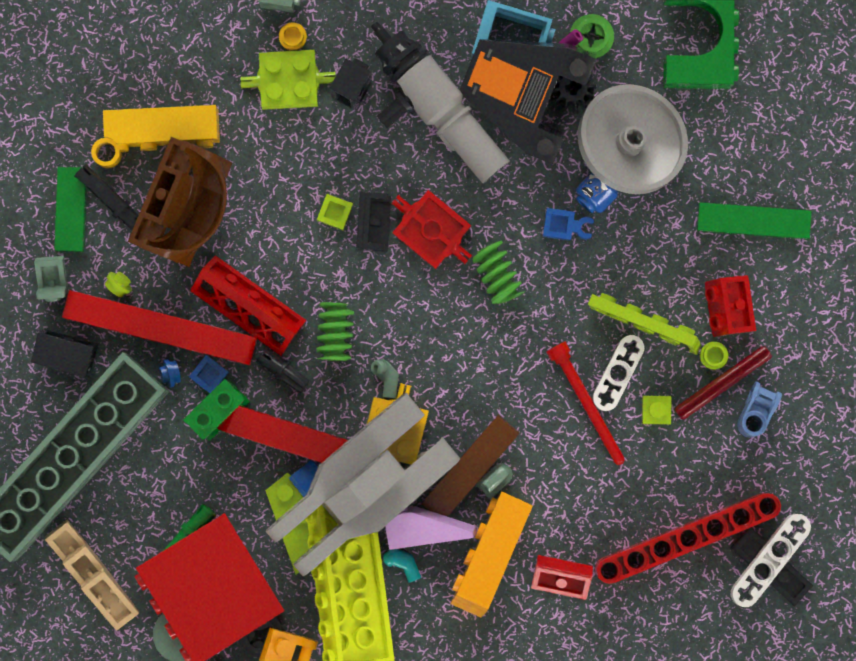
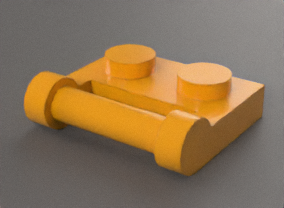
M269 628L259 661H291L296 645L302 646L297 661H309L312 651L317 648L318 641Z

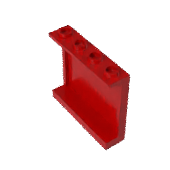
M225 513L136 567L138 574L134 576L143 591L148 588L152 594L153 599L149 600L157 615L163 613L168 623L164 627L172 640L177 637L180 640L183 648L179 649L185 661H206L284 612L283 607Z

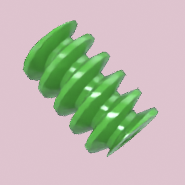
M502 240L479 250L472 259L473 263H482L477 268L479 274L487 273L481 280L483 284L491 283L486 292L488 294L496 293L491 299L492 304L505 303L526 292L516 291L522 282H512L511 280L517 274V271H507L512 261L502 260L508 253L507 250L498 251L497 249L503 243Z
M319 303V307L327 311L320 313L318 316L326 321V323L318 325V330L325 332V334L317 336V341L325 345L316 348V352L324 355V357L317 358V360L347 361L351 359L350 355L344 353V350L352 348L351 344L344 342L345 339L353 337V333L345 330L346 327L354 325V322L346 319V316L354 314L353 310L347 308L349 304Z

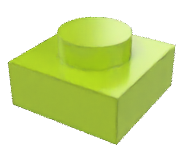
M326 194L317 221L344 231L353 203Z
M642 396V424L670 425L671 396Z

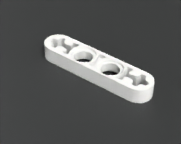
M792 514L785 518L733 585L730 595L735 604L741 607H749L756 603L809 535L811 524L807 517L802 514ZM801 520L803 531L801 533L795 532L790 537L795 540L794 544H792L789 539L781 536V533L784 531L785 534L789 535L793 529V526L790 524L791 521L798 522ZM776 541H782L787 546V552L783 557H776L772 553V546ZM760 563L766 564L770 570L768 577L763 580H759L754 574L755 567ZM749 576L753 582L761 586L759 589L752 586L748 592L751 598L740 601V593L737 591L739 588L746 589L750 585V582L746 581V578Z

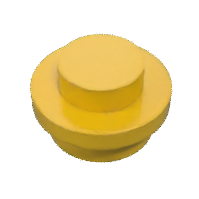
M291 22L285 24L280 29L279 41L285 49L296 51L305 45L307 34L302 25Z

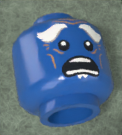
M592 172L576 188L578 195L576 200L591 214L594 211L598 213L604 212L618 197L617 190L601 182Z

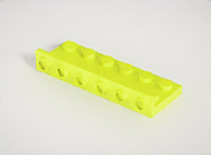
M322 505L305 518L308 523L309 549L338 525ZM378 532L348 539L311 571L316 586L315 604L319 609L320 617L318 629L322 637L324 649L322 660L395 661Z

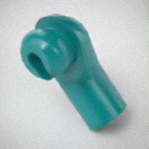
M391 549L384 554V563L389 567L394 565L402 568L408 583L422 578L412 554L401 549Z

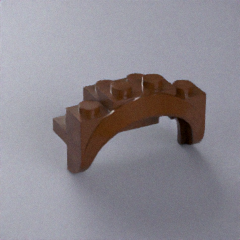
M171 137L128 242L190 267L195 252L212 237L222 221L227 202L226 178L232 162L194 144ZM192 166H193V177L189 175V172H190ZM166 228H170L171 230L164 235Z

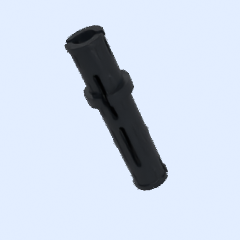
M86 163L74 177L113 213L112 216L115 219L119 218L132 231L139 214L130 206L131 202L128 200L124 201Z

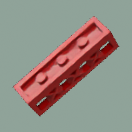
M216 255L202 268L190 290L280 356L283 355L294 336L307 321ZM204 280L213 286L215 293H209L201 287ZM230 298L236 302L238 309L233 310L228 307L225 299ZM248 315L257 317L261 326L252 324ZM271 331H276L285 337L282 344L273 339Z

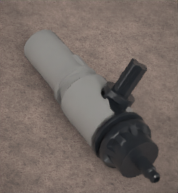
M375 22L371 28L383 43L375 55L382 62L383 73L386 76L392 74L389 82L398 83L401 86L394 93L397 99L377 115L380 122L386 128H389L406 112L412 115L416 112L426 125H433L438 129L436 134L450 150L456 151L480 182L484 184L504 168L510 160L470 113L471 107L463 105V94L432 56H428V50L420 52L422 48L420 42L410 39L404 31H400L391 37L384 27Z

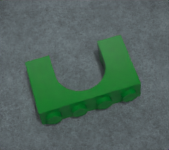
M664 0V6H695L709 12L717 22L719 39L716 47L703 55H666L663 60V88L730 89L734 85V81H738L739 66L734 65V54H738L739 38L734 37V26H738L739 10L734 9V0Z

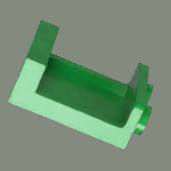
M224 379L183 420L201 439L207 438L211 441L221 431L217 427L239 406L246 407L251 401L231 381Z

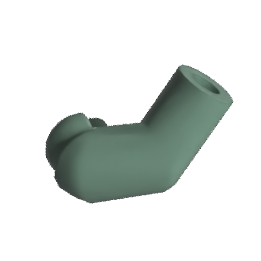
M384 359L373 361L371 371L384 383L382 397L396 399L399 377L397 370Z

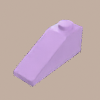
M416 506L406 507L385 526L389 550L474 538L477 532L474 525Z

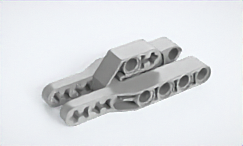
M407 393L397 398L318 466L307 495L266 530V533L276 543L321 505L336 521L338 525L293 564L302 576L316 568L348 539L379 532L459 462L460 457L443 437L429 450L421 452L417 456L418 459L405 470L389 450L383 452L424 416V413Z

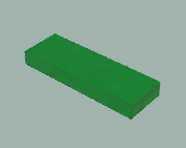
M58 167L54 245V251L84 252L87 188L74 177L80 168L83 167Z

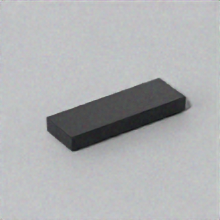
M750 527L733 544L731 549L749 565L767 542ZM772 548V553L774 554V556L782 557L776 550ZM789 562L784 565L770 583L794 607L814 586ZM764 563L758 564L754 569L763 579H766L769 575V567Z

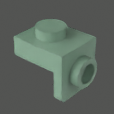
M64 256L35 258L34 265L38 285L37 299L54 302L65 297L68 290Z

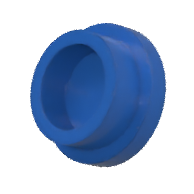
M168 359L163 360V366L159 367L162 383H167L169 388L174 387L176 383L181 382L177 362H169Z

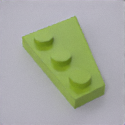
M286 473L265 490L276 521L303 498L289 479L291 476L289 473ZM305 519L283 537L295 574H298L299 571L293 564L309 550L308 523Z

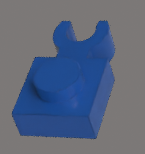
M547 208L542 237L570 241L572 233H576L579 238L587 240L591 238L592 234L584 233L581 226L583 224H593L594 220L589 217L581 218L579 221L574 220L575 212Z

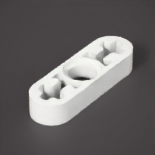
M628 335L620 340L593 393L592 400L597 409L609 411L617 406L644 352V344L639 337ZM635 341V348L638 349V353H632L627 360L633 361L632 366L630 367L622 360H616L618 354L623 358L627 352V349L623 347L624 343L629 344ZM621 365L625 368L626 377L624 380L615 381L611 378L610 371L613 366ZM606 379L610 384L620 386V390L617 392L613 389L610 394V398L613 399L612 404L606 403L605 406H602L598 395L599 393L604 394L609 386L604 385Z

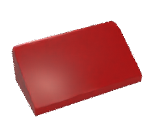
M537 555L531 589L586 600L592 580L593 566Z

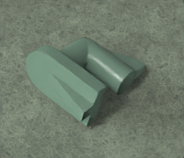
M498 464L476 486L491 500L510 482L513 475L512 470L506 464Z

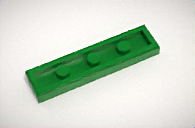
M698 203L696 231L810 239L811 211Z

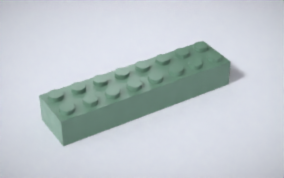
M122 352L1 486L0 554L9 562L17 561L170 392L129 354Z

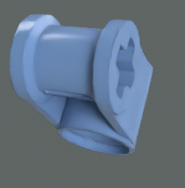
M756 381L746 398L745 406L738 419L737 427L740 434L751 438L764 433L780 403L782 393L771 392L761 387L760 383ZM748 417H754L758 421V429L755 432L750 431L746 427Z

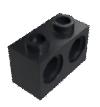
M355 58L353 61L345 59L330 86L332 99L357 111L372 84L371 71L368 70L369 66Z

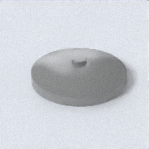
M626 84L613 86L602 91L588 104L578 126L579 149L587 167L601 182L620 192L646 194L659 190L679 173L687 157L688 136L680 114L666 98L643 86Z

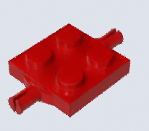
M428 190L419 201L412 205L400 195L396 197V200H393L391 204L404 213L401 223L392 234L435 270L445 258L452 254L464 264L472 257V254L460 246L462 237L472 225Z

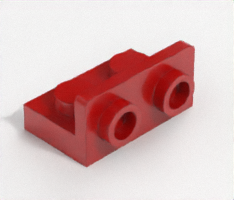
M748 275L724 277L705 282V297L710 316L709 325L712 329L713 337L757 331Z

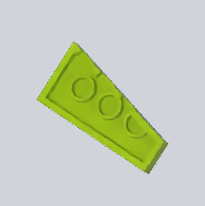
M601 293L600 297L594 294L591 295L588 302L591 309L625 324L631 322L633 327L647 334L653 335L654 332L658 333L661 339L672 345L685 344L689 347V352L698 355L702 345L698 337L694 335L695 331L683 325H679L678 328L668 325L669 320L653 314L652 318L642 314L643 310L632 304L627 303L626 307L616 304L617 299L607 294Z

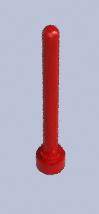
M564 341L546 351L551 362L554 361L556 365L559 364L614 463L622 465L625 458L569 359L571 357L569 354L571 350L568 344Z

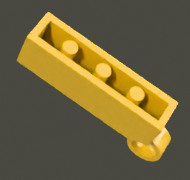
M216 105L103 110L104 138L94 143L91 154L93 160L99 166L113 168L121 161L122 152H128L129 147H140L141 151H155L157 146L168 145L171 137L196 144V146L201 148H212L213 143H220L219 110ZM105 145H112L115 148L113 159L107 162L101 161L98 157L100 148Z

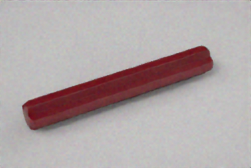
M765 346L755 350L676 406V414L682 420L688 418L772 358L770 351Z

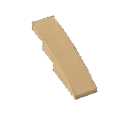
M68 519L45 536V541L61 558L63 565L81 585V590L116 631L139 614L135 605Z

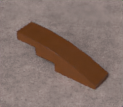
M498 414L462 455L459 462L450 469L421 504L429 511L448 517L520 432Z

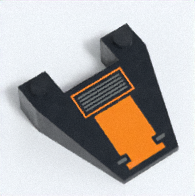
M479 39L461 84L460 92L526 154L553 164L564 139L563 132L543 125L540 121L559 75L586 86L597 58L595 54L571 44Z

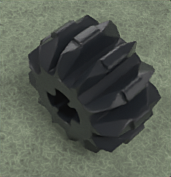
M591 74L587 83L590 82L593 77ZM559 75V79H557L551 96H557L552 102L554 106L561 102L564 103L561 112H566L569 105L571 106L572 113L576 114L578 112V105L581 109L585 110L588 106L586 101L591 102L595 98L590 92L596 90V84H586L585 86ZM569 84H574V88H579L576 95H570L571 91L566 92Z

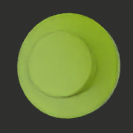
M110 272L107 275L108 280L105 282V286L116 296L123 297L132 291L129 285L131 281L123 273Z
M715 341L705 344L700 351L701 363L711 370L722 368L728 361L726 347L722 343Z

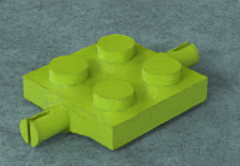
M315 50L259 53L257 76L241 77V89L258 87L261 94L262 110L318 107L317 93L320 84L332 83L336 77V71L319 73L316 66Z

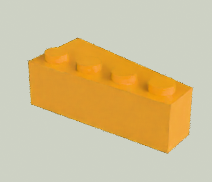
M502 491L497 499L491 498L486 509V513L490 514L486 524L481 522L474 538L478 539V543L475 549L470 548L463 564L467 565L463 576L458 574L452 588L456 592L450 604L478 617H482L487 612L533 505Z

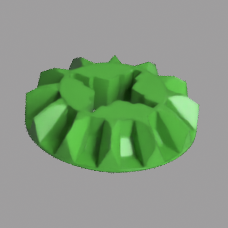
M584 15L574 22L570 32L577 29L582 35L589 34L592 26H594L595 35L603 39L595 40L592 46L589 47L588 39L583 36V41L576 47L596 55V58H600L613 45V28L608 20L600 15Z

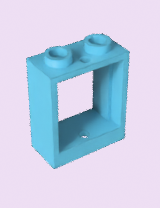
M488 0L471 59L479 39H489L496 16L541 29L539 42L552 43L555 29L550 27L553 19Z

